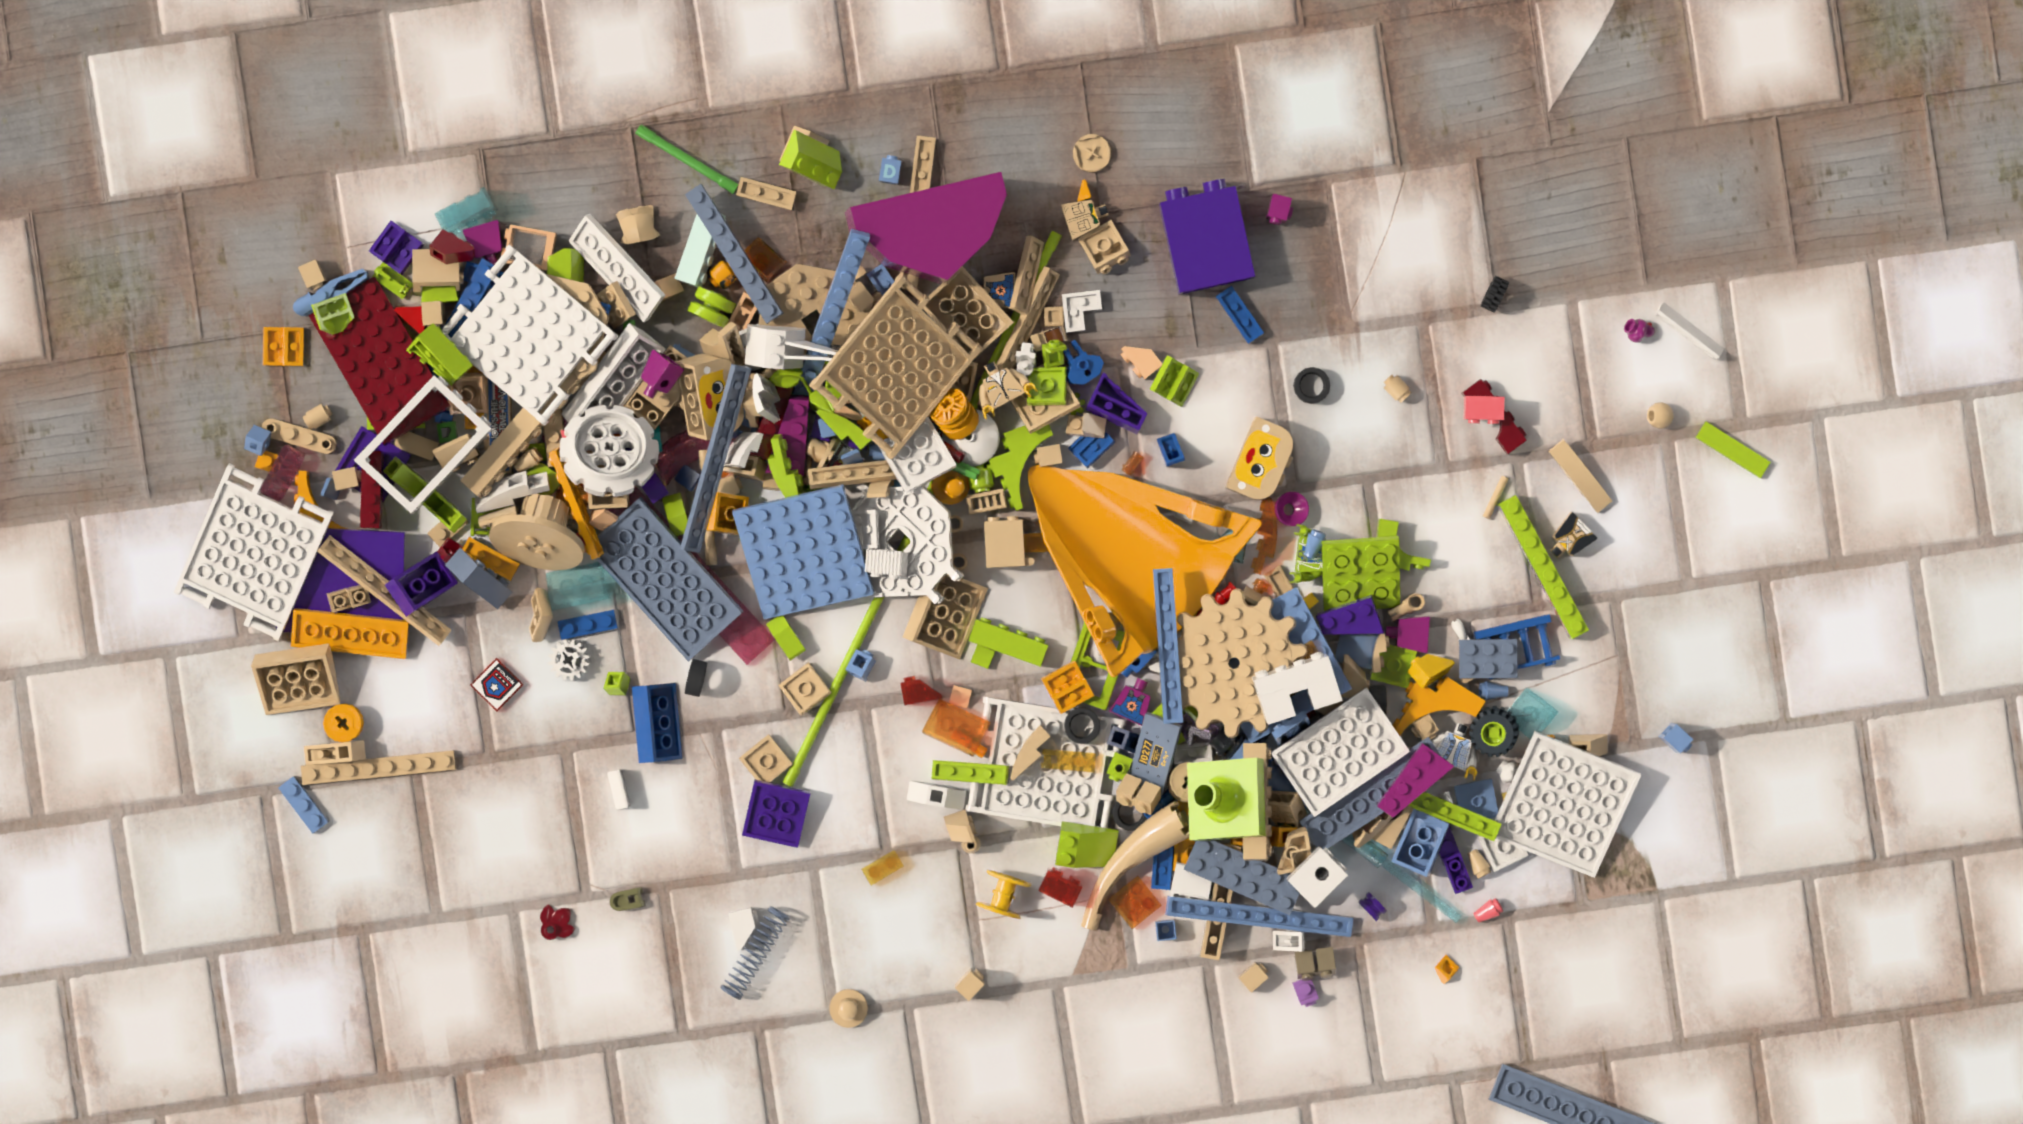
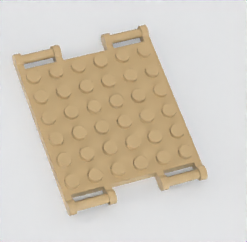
M903 273L896 277L895 282L809 385L833 404L832 407L836 411H839L849 401L866 416L872 424L864 430L863 435L867 439L870 438L885 451V455L889 459L897 455L982 349V346L969 338L956 322L950 324L947 332H945L927 316L922 309L929 302L930 298L913 286ZM901 286L918 300L916 304L899 290ZM954 335L970 348L968 353L952 339ZM825 380L841 394L839 399L822 385ZM878 429L895 443L892 447L875 433Z

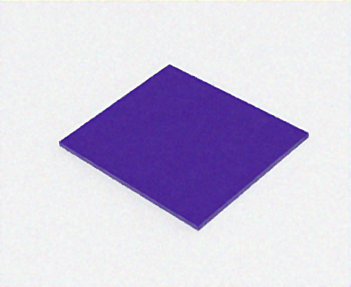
M327 529L321 545L329 535L388 581L404 572L405 532ZM317 552L294 608L331 612L327 593L360 584ZM369 591L371 603L336 612L403 620L401 616ZM293 610L283 632H292Z

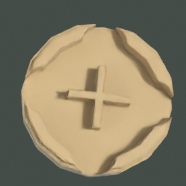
M1087 134L1081 137L1073 149V159L1076 165L1086 172H1098L1104 169L1111 157V148L1108 142L1096 134Z

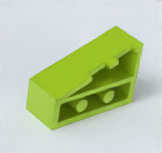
M434 323L420 333L406 350L410 354L414 352L421 357L420 362L423 364L427 362L434 367L433 372L441 376L451 386L473 366L468 357L463 355L457 349L455 343L450 341Z

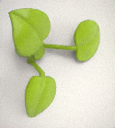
M800 368L779 369L769 378V381L774 385L782 388H791L801 381L807 389L810 402L814 404L816 410L820 409L834 413L833 404L817 390L811 391L805 379L801 377L803 371ZM826 381L825 388L839 399L841 394L835 388H829V383Z

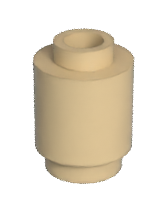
M1391 375L1384 381V389L1395 401L1398 400L1401 403L1412 393L1409 390L1410 387L1398 375L1395 377Z
M321 403L307 411L306 415L303 416V420L310 430L313 428L317 429L330 421V416L333 414L328 405L323 406Z

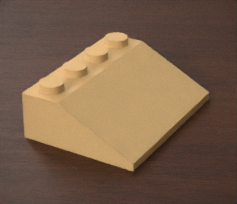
M963 266L928 296L930 300L923 308L945 332H947L950 324L956 322L969 338L975 343L978 342L982 349L974 359L1014 323ZM956 335L952 337L967 353L970 351V348Z
M946 574L934 588L945 599L940 604H934L927 595H919L903 638L960 660L988 588L963 578L955 582Z
M329 644L255 654L251 668L266 715L340 704L335 664Z

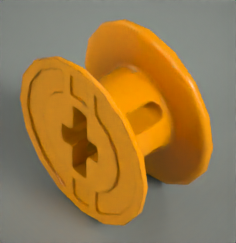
M345 703L330 708L324 716L323 725L328 737L334 741L347 742L359 736L363 730L364 720L359 709ZM338 716L342 720L347 719L346 725L349 727V730L345 726H340L341 721L338 719Z

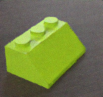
M793 130L779 165L822 186L835 190L842 173L840 152L797 130Z

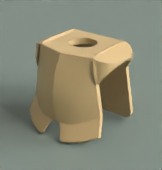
M652 205L624 209L616 214L624 234L620 243L629 245L631 243L654 240V238L660 236L659 232L654 228Z

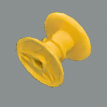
M987 869L989 875L999 880L996 889L992 890L994 895L991 904L977 902L976 905L1001 915L1021 919L1020 915L1010 911L1009 907L1012 899H1015L1013 895L1016 886L1030 887L1032 884Z

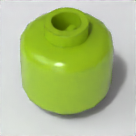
M984 464L974 466L980 470V474L976 480L968 477L970 489L975 491V493L990 491V488L994 485L991 470L985 468Z

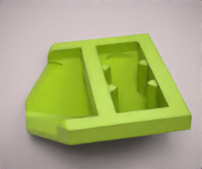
M563 248L555 254L548 256L547 274L583 283L584 257L576 249Z
M346 293L311 305L320 330L331 335L342 332L350 321L354 319Z

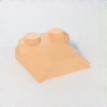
M466 373L452 386L450 384L447 386L450 391L455 389L463 397L461 401L465 405L469 402L477 410L476 413H488L487 379L484 374ZM448 399L451 405L449 408L450 415L464 414Z

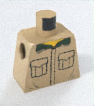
M1092 200L1061 205L1072 241L1099 227L1098 218L1108 216L1106 205L1094 208Z
M1272 791V797L1268 798V806L1272 807V816L1270 818L1277 826L1301 828L1302 825L1299 821L1306 816L1307 812L1297 792Z

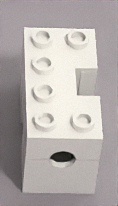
M1317 652L1311 654V658L1293 662L1294 665L1288 667L1282 665L1269 672L1266 669L1255 672L1252 680L1268 725L1296 716L1289 694L1304 689L1307 690L1311 706L1314 707V710L1342 701L1329 656L1326 653Z
M1314 845L1310 849L1311 854L1293 872H1290L1291 874L1286 879L1316 908L1348 875L1345 873L1347 868L1336 858L1332 860L1331 858L1334 855L1326 847L1322 849L1319 846L1316 848ZM1319 867H1323V873L1315 876L1316 870Z

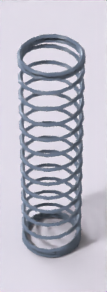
M772 906L768 908V911L784 924L767 916H764V918L781 931L760 922L761 925L771 931L776 937L759 929L756 930L772 943L752 935L769 950L757 946L750 941L748 943L759 950L764 956L744 948L761 963L740 954L757 969L751 968L738 960L736 962L747 969L752 975L732 967L749 982L739 979L730 973L728 974L743 985L745 989L727 980L724 981L739 993L725 985L720 986L724 992L738 1000H741L743 997V993L739 989L747 990V987L742 982L751 984L750 979L746 976L754 978L755 974L751 970L759 971V968L754 963L763 964L762 960L757 956L767 958V955L762 950L771 952V949L766 944L775 945L771 938L779 939L774 931L783 932L777 924L787 926L784 920H790L789 916Z

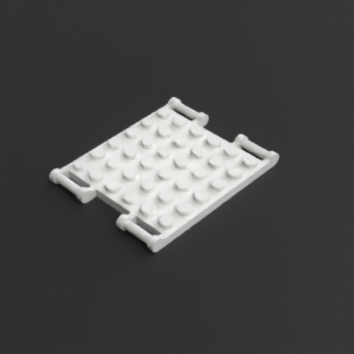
M508 244L504 254L491 270L488 269L485 273L496 284L473 312L460 304L457 307V312L444 326L442 331L450 341L455 343L457 349L468 357L471 364L526 409L541 424L546 426L550 416L563 400H567L569 397L560 388V385L582 358H585L586 361L594 366L598 362V357L612 340H616L618 335L513 246ZM512 255L515 256L516 259L499 278L497 273ZM463 315L467 316L466 321L451 338L448 335ZM605 332L607 334L606 337L590 355L588 351ZM556 392L558 396L545 412L540 414L539 411Z
M229 463L174 593L191 598L203 604L207 609H210L214 597L248 613L244 626L248 628L253 627L272 636L274 640L279 642L335 512L331 510L326 511L311 504L301 496L297 498L292 509L259 493L265 479L256 478ZM234 475L255 486L252 490L230 480V476ZM301 507L323 517V523L299 512ZM184 585H190L202 592L207 593L208 596L204 597L192 590L185 588ZM254 616L277 626V630L254 620Z
M983 697L984 709L981 727L978 729L977 735L992 737L988 764L1009 766L1008 785L985 783L981 807L975 805L979 783L971 782L969 801L965 810L1061 826L1062 821L1095 826L1099 800H1105L1101 825L1096 827L1108 828L1111 805L1114 802L1115 796L1100 794L1106 756L1113 757L1115 752L1122 755V752H1120V748L1113 746V751L1107 750L1108 744L1106 743L1110 735L1111 724H1117V727L1124 729V726H1127V720L1098 716L1101 727L1097 737L1089 743L1079 744L1069 739L1064 729L1065 718L1071 711L1060 714L1056 708ZM992 704L998 705L994 731H989L988 726ZM1080 714L1073 718L1071 730L1076 736L1086 737L1093 731V721L1089 716ZM1041 725L1051 737L1037 748L1041 756L1012 781L1010 776L1019 751L1031 733Z

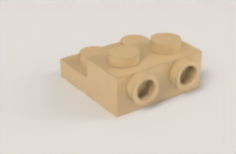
M1112 220L1078 238L1097 274H1107L1112 270V266L1116 264L1123 265L1131 257Z

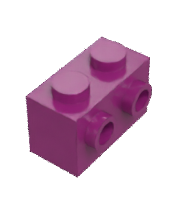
M1273 193L1266 219L1270 220L1269 223L1280 225L1285 223L1287 219L1290 220L1294 208L1290 206L1292 198Z

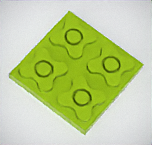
M1399 536L1321 541L1324 611L1372 595L1376 609L1395 608L1400 605Z

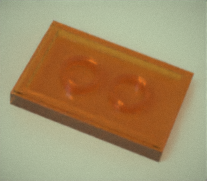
M939 698L922 733L974 757L991 722Z

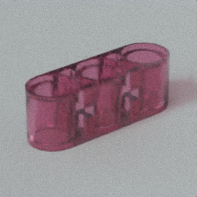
M285 445L264 481L261 494L280 502L303 463L305 454L290 445Z

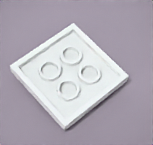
M929 417L923 421L894 458L889 459L885 455L886 452L879 447L906 494L957 466ZM890 438L884 440L890 447L895 444Z

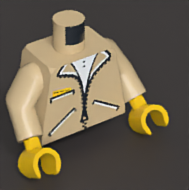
M994 361L984 366L989 377L984 379L983 384L980 386L979 401L985 419H987V413L991 412L995 416L994 409L1026 393L1028 397H1031L1029 391L1032 389L1038 392L1035 385L1024 374L1015 369L1008 370L1006 367L999 371Z

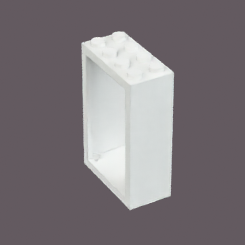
M433 376L354 459L360 467L412 515L492 431L490 428L492 424L484 416L479 418L475 414L477 410L469 402L465 405L461 401L463 397L455 389L450 391L447 388L449 384L441 376L438 378ZM431 390L434 392L439 390L477 426L475 429L477 433L414 499L410 498L408 500L369 464L371 460L368 456Z

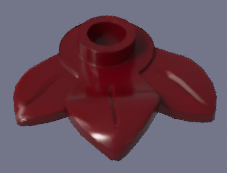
M549 904L543 908L540 914V920L543 924L540 931L543 938L547 940H554L557 937L567 938L574 932L575 928L568 924L571 917L569 908H561L554 911ZM552 927L554 932L548 933L547 928Z

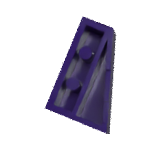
M1372 595L1316 615L1323 635L1384 634V628Z

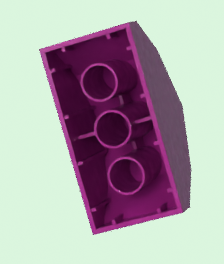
M997 172L853 206L845 212L849 233L851 229L870 234L866 250L883 266L942 284L991 238L1007 193L1002 172Z

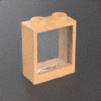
M510 225L509 229L506 228L504 240H507L506 247L510 244L540 270L547 271L548 256L554 254L557 234ZM505 247L502 248L501 256L506 251ZM512 255L505 264L511 265L516 257Z

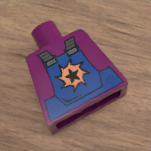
M1137 678L1133 688L1125 685L1109 712L1142 726L1151 697L1144 693L1148 682Z

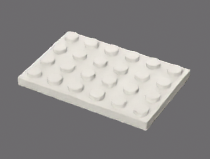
M1364 688L1272 751L1271 755L1315 817L1410 751L1369 690Z

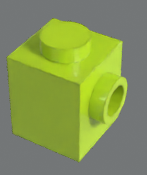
M1115 752L1106 771L1109 774V779L1119 782L1120 779L1123 780L1126 773H1128L1133 759Z

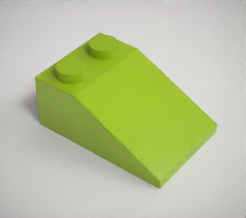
M1062 821L1055 865L1070 868L1105 867L1115 853L1119 830Z

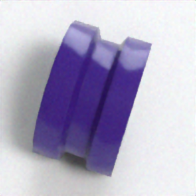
M1370 892L1366 894L1364 899L1358 901L1375 921L1380 918L1381 914L1387 912Z

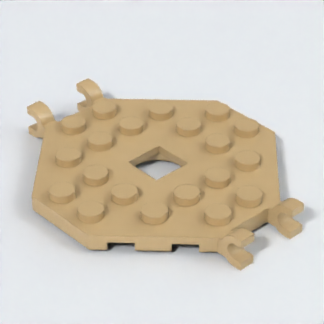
M795 264L766 284L784 314L769 324H766L760 314L758 325L805 328V340L810 342L813 335L809 333L801 320L816 309L821 314L836 271ZM863 266L859 267L855 280L867 273ZM877 291L872 294V297L875 299L872 305L882 298L880 292ZM847 299L831 345H843L869 314L871 308L866 312H857ZM766 368L762 371V374H766L768 379L779 369Z

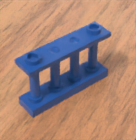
M1550 614L1473 632L1475 639L1488 640L1494 635H1499L1501 639H1509L1510 632L1517 630L1520 633L1526 663L1518 664L1517 669L1545 663V666L1556 664V660L1560 659L1559 655H1552L1546 630L1547 623L1551 622ZM1536 626V629L1539 630L1545 658L1535 661L1527 633L1529 631L1528 627Z

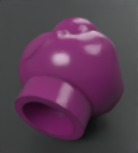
M1629 319L1624 326V331L1627 333L1628 338L1635 343H1640L1644 337H1652L1655 333L1652 323H1646L1643 319Z

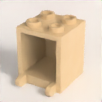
M1008 516L1007 520L999 521V517H989L988 521L984 522L986 568L1031 566L1034 564L1033 558H1025L1023 520H1019L1018 516Z

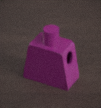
M499 220L462 230L466 240L475 247V258H485L495 265L497 262L495 254L501 253L503 248Z
M653 349L641 375V379L648 384L643 394L654 399L658 390L663 393H669L684 371V368L669 356Z
M1430 617L1397 619V627L1386 626L1385 636L1396 638V646L1427 653Z

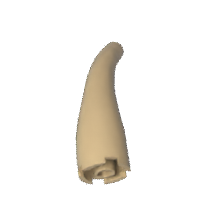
M1175 801L1148 818L1112 855L1091 892L1082 919V927L1094 931L1098 930L1103 915L1101 911L1106 899L1126 871L1189 838V817L1184 810L1179 811L1177 808L1179 806L1178 802Z

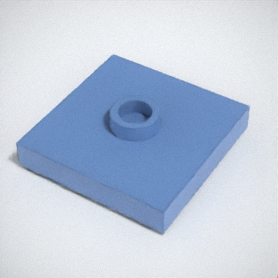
M1492 779L1454 786L1458 806L1487 818L1497 816L1498 808Z

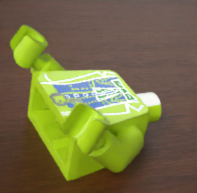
M1296 524V526L1300 527V532H1294L1299 537L1295 571L1289 573L1293 574L1295 578L1290 583L1310 582L1322 576V547L1315 556V559L1305 556L1308 533H1311L1312 529L1307 528L1305 525Z

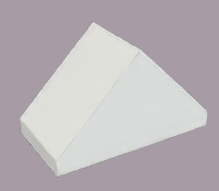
M1294 930L1273 931V950L1303 952L1304 932Z

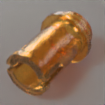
M1133 451L1126 464H1122L1123 468L1121 470L1128 476L1135 474V469L1144 457Z

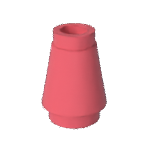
M1495 898L1488 900L1473 914L1480 923L1500 916L1503 908Z

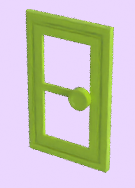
M1084 622L1071 662L1075 660L1079 668L1080 665L1085 668L1092 665L1108 671L1107 666L1093 662L1089 656H1084L1091 637ZM1118 630L1113 639L1119 641L1118 651H1120L1125 632ZM1108 672L1100 697L1093 696L1082 703L1106 711L1118 676L1111 677Z

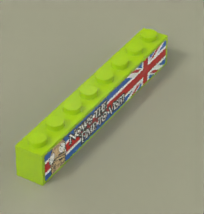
M1513 495L1498 503L1499 510L1569 639H1574L1589 631L1517 496Z

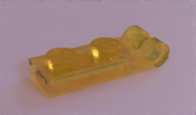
M1042 749L1044 759L1041 762V768L1095 772L1096 753ZM1052 755L1057 756V763H1051Z

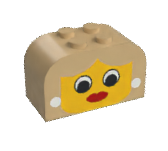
M698 354L675 362L684 368L678 379L688 435L710 440L730 367L733 363L727 359L707 354ZM742 405L740 407L734 431H736L740 427L744 418V409L742 408Z
M1257 416L1254 417L1225 488L1253 500L1264 499L1272 495L1277 485H1282L1285 475L1282 473L1285 467L1289 468L1293 459L1290 456L1293 449V440L1290 433L1279 425Z

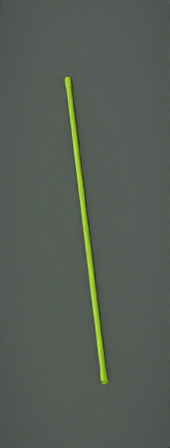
M1051 231L1044 246L1035 284L1044 266H1047L1052 253L1062 235ZM1013 311L1010 319L1014 323L1003 332L988 364L993 361L997 364L1005 344L1009 340L1013 328L1021 315L1020 313ZM986 369L971 397V401H969L975 409L978 407L980 386L983 384V380L989 377ZM931 480L927 487V490L934 496L933 491L931 489ZM904 535L897 551L903 552L910 544V539L906 535ZM884 597L873 598L829 688L832 693L823 700L802 746L783 780L784 784L791 787L794 786L800 774V769L848 673L846 667L856 649H860Z

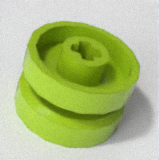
M698 286L695 297L703 301L704 304L702 305L695 301L691 302L687 311L724 328L728 324L729 319L721 314L720 311L731 314L737 304L727 300L725 296L717 292L708 291Z

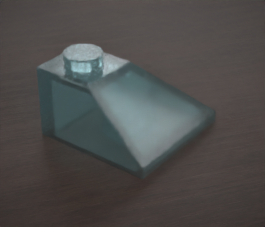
M1527 687L1508 709V711L1512 712L1511 715L1517 718L1516 722L1519 723V731L1530 740L1534 731L1541 733L1558 713L1555 708Z

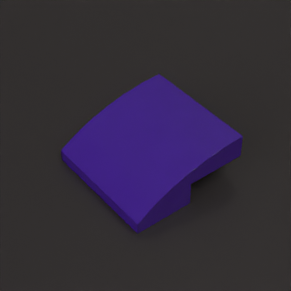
M390 220L369 249V252L403 275L412 262V249H422L425 244Z

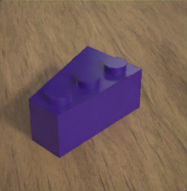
M1104 372L1085 409L1135 434H1138L1147 416V413L1131 397H1128L1117 384L1110 380Z

